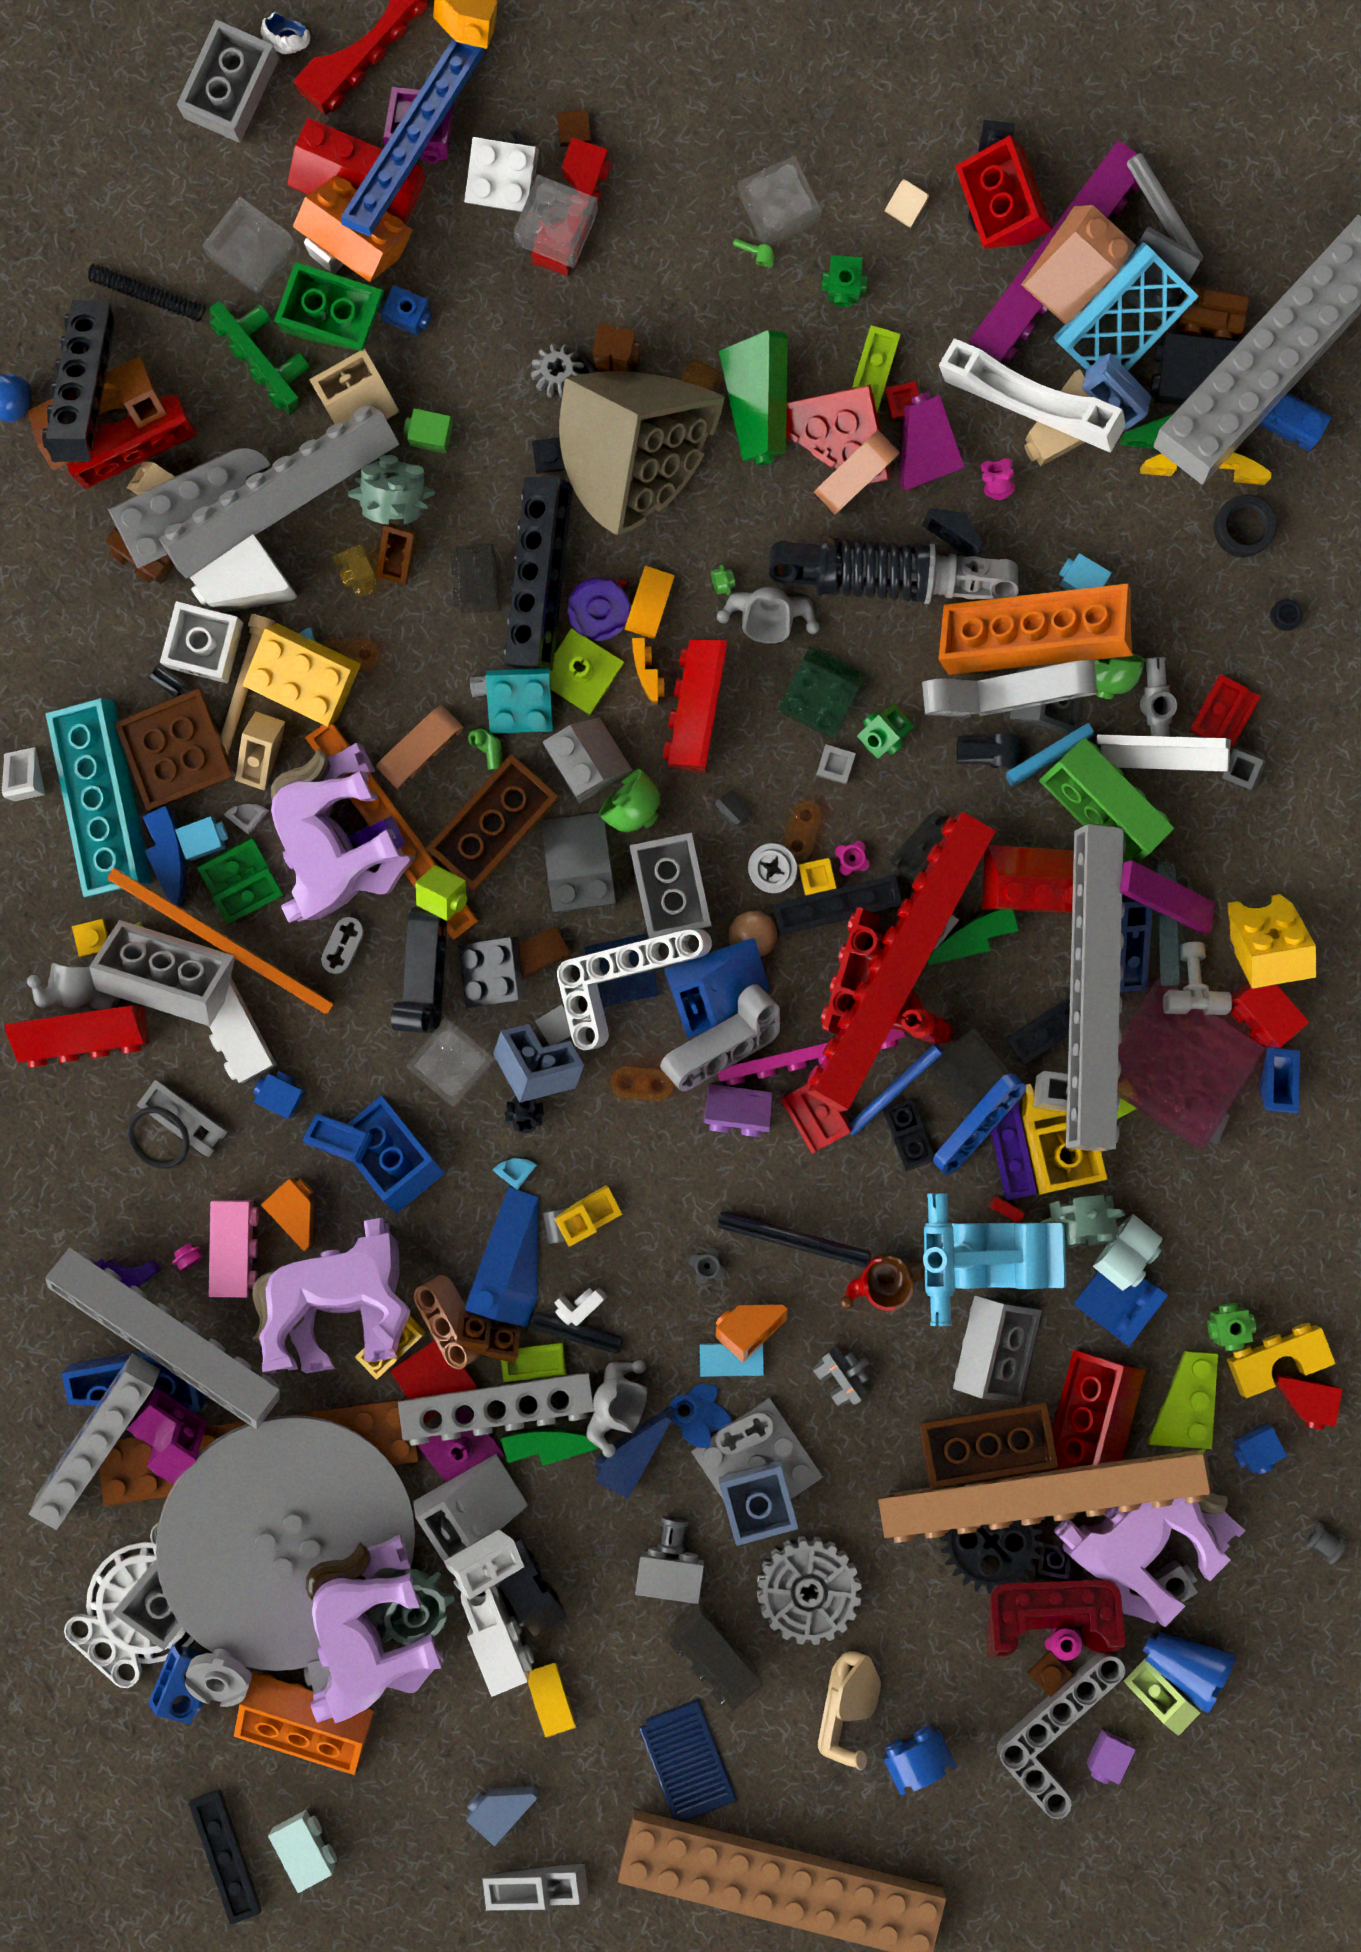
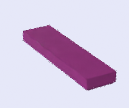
M1134 861L1124 862L1120 886L1121 894L1202 934L1211 932L1215 902Z

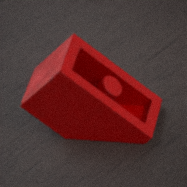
M1273 1373L1275 1385L1296 1416L1306 1421L1305 1426L1319 1430H1325V1425L1336 1427L1342 1388L1336 1385Z

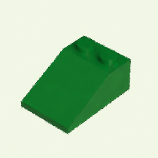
M295 262L274 322L284 333L302 339L363 351L384 291Z

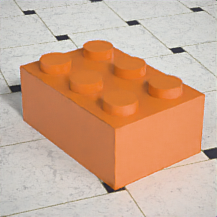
M335 175L304 198L293 228L368 282H371L399 260L413 230L406 226L400 218L391 215L387 211L371 236L343 226L341 224V215L357 189L352 187L351 183Z

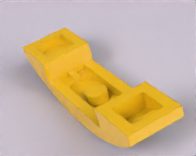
M1234 452L1219 467L1220 469L1234 470V482L1265 485L1271 479L1272 472L1264 466ZM1159 454L1144 462L1140 468V474L1172 476L1177 470V465L1163 454Z

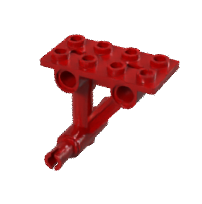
M857 907L856 913H853L849 919L848 931L850 933L847 944H843L839 953L841 964L838 975L835 974L830 984L831 999L829 1005L824 1007L821 1015L822 1030L838 1035L841 1029L838 1027L840 1018L847 1009L851 1011L856 1001L853 999L856 988L862 981L866 983L871 973L867 970L871 960L876 954L881 955L886 945L882 943L884 935L877 932L880 916L865 908ZM912 988L903 1005L904 1008L901 1009L892 1029L910 1033L912 1036L931 1044L951 1042L953 1037H950V1034L955 1033L953 1027L943 1017L929 1012Z

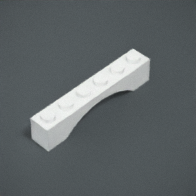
M955 338L939 364L945 382L1110 453L1126 427L1121 408L1095 397L1071 395L1038 384L1007 368L983 350Z

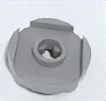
M215 1649L212 1653L198 1655L190 1661L185 1675L187 1677L185 1686L193 1697L203 1703L210 1704L211 1700L221 1701V1707H229L239 1704L245 1699L252 1679V1673L243 1664L232 1658L227 1650Z

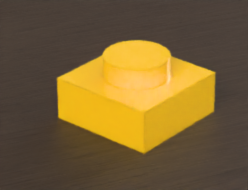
M829 858L798 866L805 896L836 889Z
M105 919L72 926L79 957L97 954L109 937Z

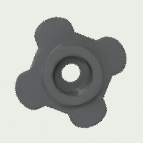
M709 1248L706 1253L701 1255L693 1254L689 1259V1264L694 1267L696 1272L695 1280L699 1284H705L708 1279L714 1277L721 1278L725 1273V1268L720 1265L718 1260L719 1252L715 1248ZM705 1263L710 1264L709 1269L704 1268Z

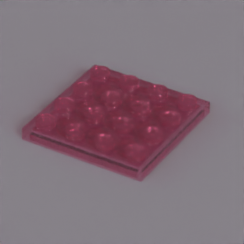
M1157 979L1122 1033L1121 1043L1118 1047V1061L1121 1064V1073L1118 1078L1117 1093L1120 1098L1202 1151L1213 1136L1265 1048L1217 1016L1204 1014L1203 1009H1191L1187 1014H1165L1163 995L1168 990H1177Z

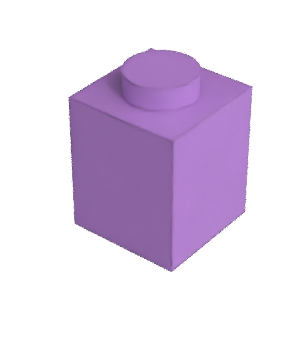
M1102 1728L1086 1761L1089 1770L1092 1771L1091 1776L1105 1784L1112 1781L1119 1785L1135 1753V1748L1131 1742Z

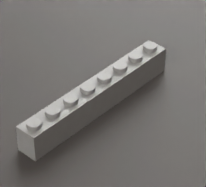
M372 405L359 408L349 420L330 426L326 430L325 435L317 440L312 439L303 443L299 451L291 456L279 458L273 463V467L264 473H256L246 480L245 485L237 490H229L219 497V501L209 507L199 508L192 514V518L182 524L177 523L170 526L165 531V535L158 539L176 569L185 578L190 577L252 534L255 536L398 446L399 443L383 412Z
M70 1247L45 1277L49 1289L256 1430L280 1399V1390L277 1388L278 1384L271 1377L262 1374L260 1377L251 1371L252 1366L247 1361L238 1356L234 1359L226 1354V1349L219 1342L212 1338L207 1341L198 1335L199 1330L187 1321L180 1323L172 1317V1311L161 1303L155 1306L146 1299L147 1295L141 1289L134 1285L130 1288L120 1282L121 1277L109 1268L102 1270L94 1264L95 1260L88 1253L82 1250L77 1253Z

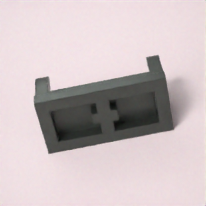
M929 814L889 859V862L911 881L930 863L926 860L930 850L935 844L939 845L944 837V834L941 833L944 824L939 820V816L935 814L933 816Z

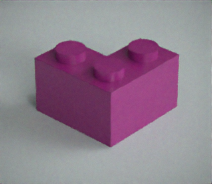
M155 1387L128 1424L127 1430L137 1439L143 1440L152 1446L147 1467L157 1476L163 1477L174 1484L197 1461L207 1421Z

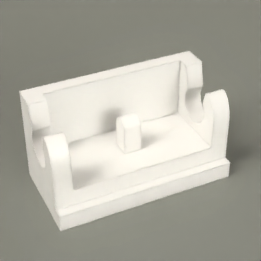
M499 1529L444 1561L447 1569L457 1579L453 1581L455 1586L469 1600L524 1568L514 1540Z

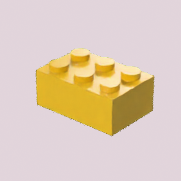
M275 623L265 628L242 686L328 727L338 720L361 663Z

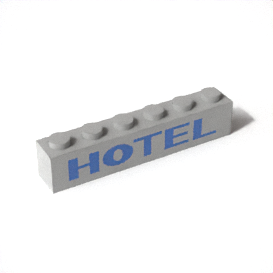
M133 1353L131 1354L36 1495L29 1512L30 1516L55 1530L58 1529L154 1388L160 1371L158 1367Z

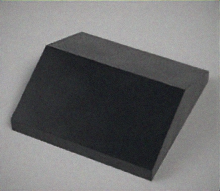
M930 508L921 525L966 557L977 556L983 545L966 513Z

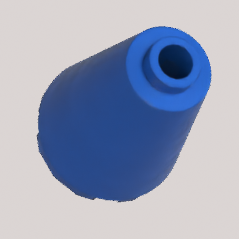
M1159 1632L1157 1637L1151 1634L1143 1649V1652L1148 1654L1145 1660L1206 1713H1209L1217 1700L1215 1696L1223 1689L1237 1657L1231 1652L1163 1632Z

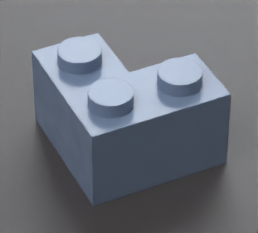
M529 1024L501 1030L493 1053L519 1102L575 1089L584 1067L571 1041L542 1048Z

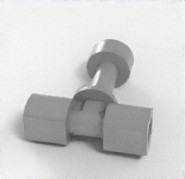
M1202 942L1181 944L1179 946L1180 959L1187 962L1189 985L1185 986L1183 991L1168 990L1163 995L1165 1014H1187L1191 1009H1203L1204 1014L1227 1015L1232 1009L1230 992L1209 991V986L1202 984L1200 961L1206 958L1205 944Z

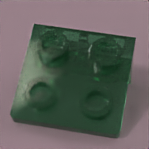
M810 646L778 707V711L829 738H834L866 674Z

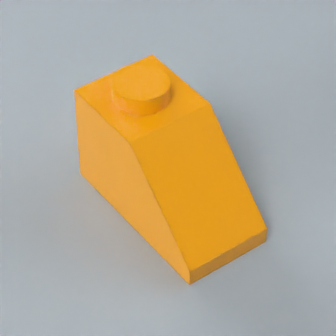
M434 0L433 18L456 42L487 49L495 29L498 1Z

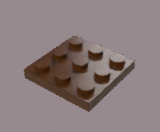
M201 688L114 722L146 811L156 810L235 778L204 691Z

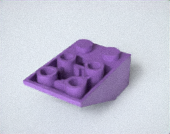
M709 1084L704 1123L710 1124L709 1129L711 1131L729 1133L730 1127L741 1128L742 1135L761 1137L762 1131L769 1132L772 1092Z

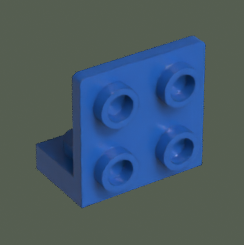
M1097 1271L1074 1301V1305L1120 1341L1130 1346L1168 1295L1144 1278L1136 1287L1130 1285L1122 1291Z

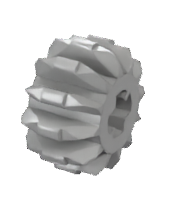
M551 344V353L548 354L545 350L540 349L539 356L542 360H532V366L537 369L531 372L532 380H539L536 384L538 391L547 388V397L552 398L555 390H558L559 396L562 399L565 378L581 375L579 372L584 370L583 363L576 362L579 354L575 351L568 355L569 349L567 345H563L560 352H558L555 344ZM558 366H562L563 372L553 376L552 369L556 370Z

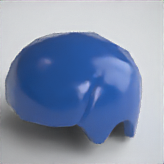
M1 374L0 420L15 422L23 418L31 407V387L27 380L18 375L10 374V376Z

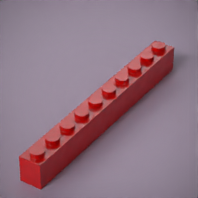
M965 812L958 814L954 818L950 816L941 830L944 837L939 845L935 844L926 858L930 862L925 872H919L912 884V888L915 889L910 900L907 898L904 900L897 912V915L900 916L895 927L891 926L883 938L882 943L886 945L881 955L876 954L868 966L867 970L871 973L866 983L862 981L853 994V999L856 1001L851 1011L847 1009L840 1018L838 1027L841 1029L836 1039L832 1037L825 1046L823 1055L826 1058L821 1067L816 1066L810 1074L808 1083L811 1086L807 1091L808 1094L839 1112L849 1109L995 834V830Z

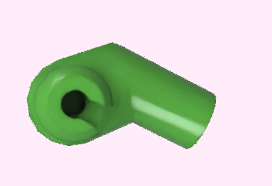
M482 728L469 733L468 741L470 745L476 746L486 753L488 770H497L503 763L502 746L499 738Z

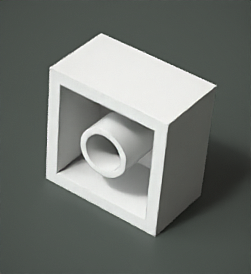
M473 137L464 202L530 213L539 149L533 146Z
M176 601L160 663L168 669L228 684L244 623L236 616Z

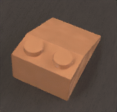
M1094 205L1074 206L1021 285L1064 324H1068L1119 272L1136 247V244Z

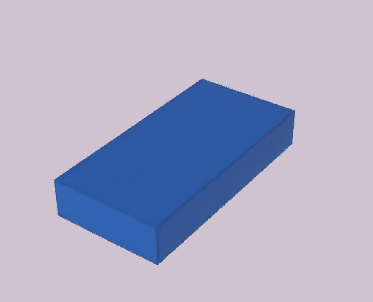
M316 1113L302 1141L306 1145L359 1165L373 1136L369 1132Z

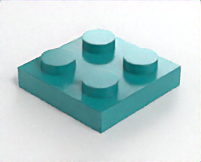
M549 668L486 671L490 733L553 731Z

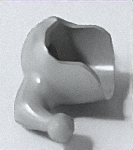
M774 587L760 588L753 593H733L729 596L724 609L720 610L716 616L720 623H727L731 613L742 611L743 632L749 638L761 643L774 644L787 639L790 634L793 618L801 616L807 621L806 629L809 633L815 634L820 629L819 623L815 620L813 604L809 598L799 596L788 597L785 592Z
M56 962L52 963L48 986L44 990L40 986L41 979L38 975H30L27 978V984L32 988L34 1002L41 1008L61 1005L66 1008L77 1009L87 1005L97 1010L116 1008L120 1001L119 997L95 990L89 967H73Z
M641 1360L633 1363L610 1362L605 1368L604 1383L597 1389L594 1395V1414L588 1425L586 1435L590 1442L602 1450L605 1457L613 1456L616 1451L615 1446L607 1443L604 1438L605 1432L615 1429L634 1433L642 1419L647 1401V1388L624 1378V1375L629 1372L642 1374L645 1371L646 1365Z

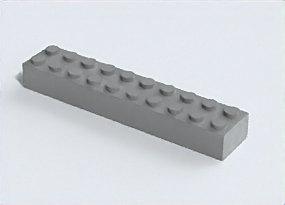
M1360 215L1355 217L1160 428L1153 447L1200 484L1204 485L1361 313Z

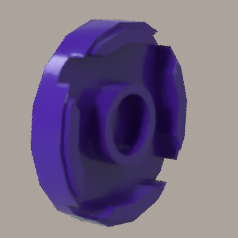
M596 577L587 579L575 587L569 597L567 610L570 622L577 633L584 637L592 638V640L602 641L611 639L623 631L631 608L628 595L621 585L608 578Z

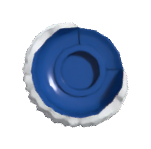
M273 12L268 18L262 20V40L273 44L275 51L282 54H291L308 46L310 33L300 22L285 20L277 12Z

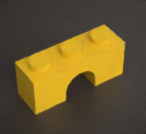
M1304 1323L1292 1328L1293 1334L1283 1338L1280 1334H1276L1263 1339L1264 1345L1252 1349L1248 1345L1243 1349L1234 1350V1356L1228 1358L1227 1362L1240 1395L1249 1398L1275 1388L1272 1367L1279 1358L1284 1356H1291L1299 1372L1304 1375H1309L1335 1365L1336 1363L1322 1328L1316 1325L1311 1326L1310 1323Z

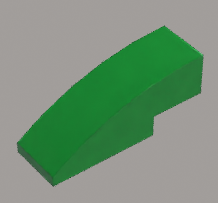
M999 910L970 922L944 940L930 954L926 966L990 951L988 938L1018 931L1014 911Z
M566 1428L525 1429L503 1434L501 1437L508 1463L539 1454L542 1466L599 1449V1447L588 1440L585 1431Z

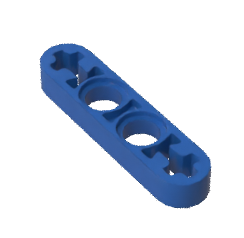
M1009 1073L1003 1076L937 1151L933 1162L943 1174L949 1175L958 1170L1024 1094L1026 1085L1016 1074Z

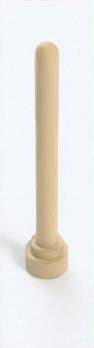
M251 614L248 622L250 627L249 633L252 635L220 736L227 755L229 754L248 692V688L242 686L265 628L275 624L274 620L256 614Z

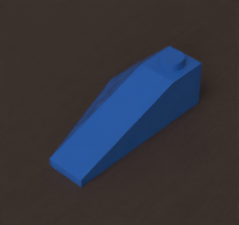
M508 1187L464 1310L497 1321L527 1327L537 1299L538 1196Z

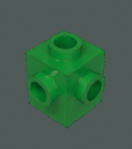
M831 255L829 272H823L822 291H827V302H834L833 304L838 307H850L852 304H858L860 294H866L867 275L861 274L863 257Z
M893 703L880 714L876 710L862 722L865 728L857 737L863 742L866 749L879 759L887 751L891 756L905 744L902 738L915 726Z

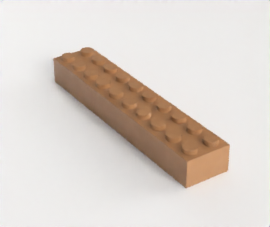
M1206 1449L979 1480L937 1488L893 1492L879 1498L878 1502L884 1538L893 1537L894 1543L911 1541L913 1537H917L921 1533H925L926 1538L942 1537L950 1529H957L958 1534L976 1532L977 1529L981 1528V1525L989 1524L990 1530L1009 1527V1524H1013L1012 1521L1021 1520L1022 1525L1041 1523V1520H1044L1046 1516H1054V1521L1073 1519L1077 1515L1076 1512L1086 1511L1087 1517L1104 1515L1112 1507H1119L1120 1512L1139 1510L1142 1503L1152 1502V1508L1170 1506L1174 1499L1185 1498V1503L1205 1501L1206 1495L1211 1494L1213 1487Z
M635 1809L618 1876V1883L889 1952H933L946 1902L943 1887Z

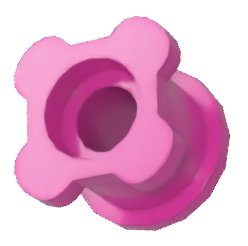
M1005 458L1000 461H986L981 464V470L984 472L982 478L986 482L984 486L986 496L994 500H1003L1015 491V483L1011 480L1014 476L1013 469H1011L1012 460Z
M1070 1628L1053 1629L1050 1637L1045 1640V1647L1061 1660H1072L1081 1652V1632L1078 1629ZM1070 1640L1067 1646H1061L1062 1641Z

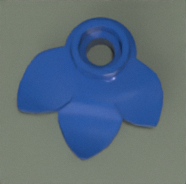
M709 1384L695 1386L688 1395L675 1397L669 1405L675 1408L672 1422L681 1427L683 1437L688 1443L699 1448H709L711 1443L710 1432L719 1430L731 1421L728 1413L721 1406L714 1403L718 1388ZM680 1406L688 1407L690 1413L687 1417L679 1415L678 1408Z

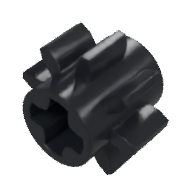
M516 1096L512 1099V1102H506L505 1123H513L514 1131L530 1133L537 1126L542 1125V1116H544L543 1103L535 1104V1099L519 1102Z

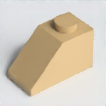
M255 711L242 733L235 781L265 791L282 744L285 721Z

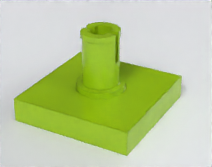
M571 628L554 655L553 671H550L551 691L591 716L624 665V662Z

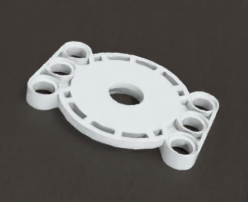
M158 1523L151 1530V1542L129 1544L115 1551L101 1563L94 1573L88 1588L86 1603L88 1614L74 1615L67 1621L64 1628L67 1640L120 1688H129L137 1683L142 1674L141 1663L151 1664L166 1661L168 1656L166 1654L153 1657V1653L161 1652L163 1649L113 1614V1611L154 1560L156 1561ZM141 1548L140 1554L132 1555L126 1559L121 1555L129 1550ZM149 1548H153L154 1553H149ZM114 1559L116 1565L106 1576L102 1575L101 1572L105 1566ZM96 1582H98L100 1587L97 1592L96 1601H93V1591ZM93 1610H96L97 1616H94ZM79 1620L87 1624L89 1629L87 1636L77 1637L74 1635L72 1624L75 1621ZM183 1627L165 1649H171L172 1644L178 1645L177 1641L186 1633ZM190 1636L181 1646L188 1647L194 1639ZM100 1642H106L112 1649V1654L107 1659L98 1657L95 1652V1647ZM130 1664L133 1666L135 1677L132 1680L122 1679L118 1672L120 1665Z

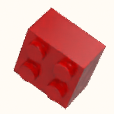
M1247 981L1231 995L1232 1009L1229 1014L1238 1023L1242 1021L1246 1023L1251 1029L1248 1035L1259 1047L1265 1045L1266 1048H1280L1309 1023L1277 984L1252 988L1249 981Z

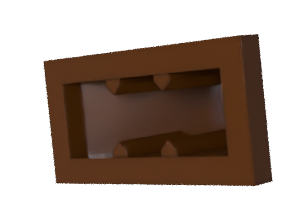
M391 523L383 525L376 577L403 585L407 584L420 541L416 531Z

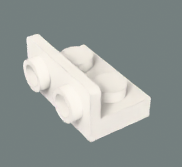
M600 1287L594 1292L589 1288L574 1301L577 1308L565 1296H562L555 1302V1305L558 1307L555 1312L567 1325L573 1323L575 1326H578L608 1296Z

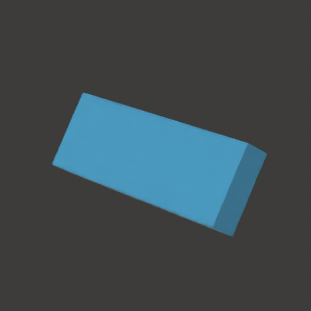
M1089 723L1085 724L1008 771L1005 778L1010 786H1016L1062 758L1083 737L1090 741L1094 735V730Z

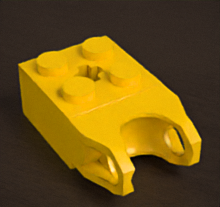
M1281 894L1270 895L1271 904L1263 908H1248L1238 901L1228 903L1230 940L1234 946L1235 955L1252 988L1316 978V945L1292 902L1281 896Z
M1027 1084L1022 1095L1023 1102L1020 1116L1038 1195L1107 1180L1101 1152L1066 1149L1067 1112L1034 1108V1091L1031 1084ZM1061 1149H1063L1064 1153L1070 1154L1071 1159L1066 1160L1067 1164L1060 1158Z

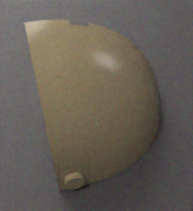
M606 371L566 377L559 419L562 458L570 483L590 515L603 527L619 535L644 524L646 516L655 509L659 512L663 510L686 485L704 456L701 449L708 434L714 435L725 396L686 381L647 373Z

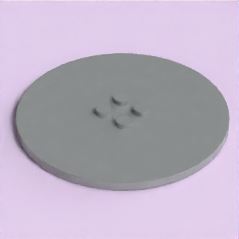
M300 1415L265 1418L257 1430L249 1424H244L227 1432L205 1447L198 1454L197 1461L178 1478L168 1494L162 1509L156 1536L157 1570L164 1596L181 1626L193 1639L210 1652H213L215 1649L227 1650L232 1658L239 1661L245 1667L260 1670L279 1671L308 1667L307 1663L319 1660L318 1649L321 1648L314 1627L312 1615L313 1601L308 1596L306 1590V1577L310 1569L320 1562L343 1560L349 1557L360 1542L366 1547L375 1546L399 1534L402 1535L412 1564L415 1527L410 1500L400 1477L384 1454L366 1438L346 1426L326 1419ZM382 1568L373 1575L372 1579L389 1578L397 1569ZM372 1606L367 1612L370 1614L376 1609V1606ZM374 1621L376 1626L380 1624V1622Z

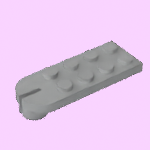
M237 448L109 508L108 511L136 567L140 568L167 555L158 538L165 535V531L170 526L184 523L192 518V514L199 508L209 507L219 501V497L229 490H237L245 485L247 476L270 466V463L261 453L255 450Z

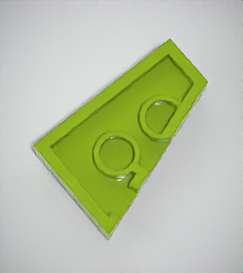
M1184 1351L1170 1385L1168 1395L1147 1441L1148 1445L1212 1449L1218 1363L1217 1353Z

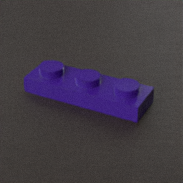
M1016 1102L991 1131L1006 1200L1037 1194L1018 1102Z

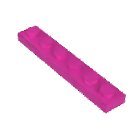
M891 1028L881 1049L898 1046V1039L905 1037L904 1032ZM827 1043L732 1065L718 1073L719 1082L726 1080L727 1086L745 1082L744 1076L754 1073L760 1079L776 1075L775 1068L783 1066L788 1067V1072L807 1067L806 1061L818 1058L819 1064H822L826 1058L823 1055V1050Z

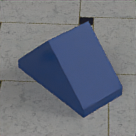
M1277 1048L1267 1049L1259 1085V1092L1265 1110L1289 1113L1299 1112L1300 1051Z

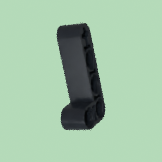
M412 907L409 913L403 1002H396L391 1012V1026L394 1031L432 1033L438 1031L441 1023L448 921L421 907Z

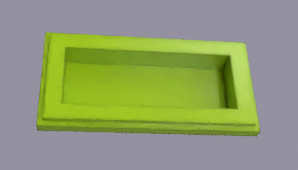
M563 1343L518 1348V1357L515 1363L501 1360L503 1382L566 1375Z

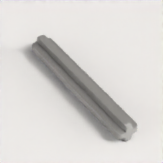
M1139 153L1130 158L1127 166L1170 238L1199 254L1203 260L1201 251L1143 154Z

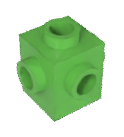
M1238 1303L1219 1305V1310L1210 1311L1211 1320L1207 1321L1210 1339H1214V1343L1221 1347L1225 1346L1227 1351L1245 1348L1244 1343L1253 1342L1252 1333H1256V1323L1253 1314H1249L1247 1309L1238 1307ZM1233 1323H1237L1238 1333L1232 1334L1230 1332V1326Z

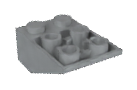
M497 1454L413 1501L415 1518L443 1561L498 1529L501 1530L528 1506V1503Z

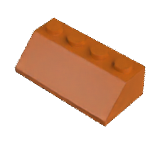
M252 1672V1679L245 1699L239 1705L234 1737L355 1775L374 1710L366 1709L336 1724L333 1717L317 1723L310 1705L311 1701H314L313 1691L306 1689L300 1684H289L277 1680L269 1674Z

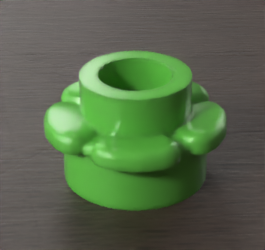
M719 565V569L711 570V578L716 594L726 593L730 595L731 588L735 587L732 570H725L723 565Z

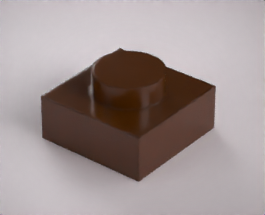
M1050 1650L1027 1671L1028 1675L1050 1697L1073 1676V1673Z

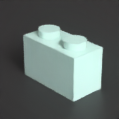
M307 1810L276 1825L268 1835L297 1893L330 1877L336 1867L335 1862H337L333 1848L330 1844L325 1846L320 1836L322 1828L318 1819L315 1816L310 1817Z

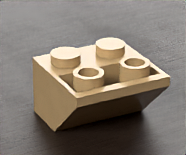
M365 348L363 351L353 354L309 379L334 424L344 423L353 417L352 415L356 410L364 406H374L383 412L386 420L399 413L394 400Z

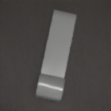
M758 984L747 987L738 998V1013L669 1052L661 1062V1070L679 1090L687 1091L770 1044L780 1031V1008L778 1004Z

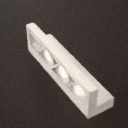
M1097 735V744L1101 745L1102 755L1118 768L1229 772L1230 739Z

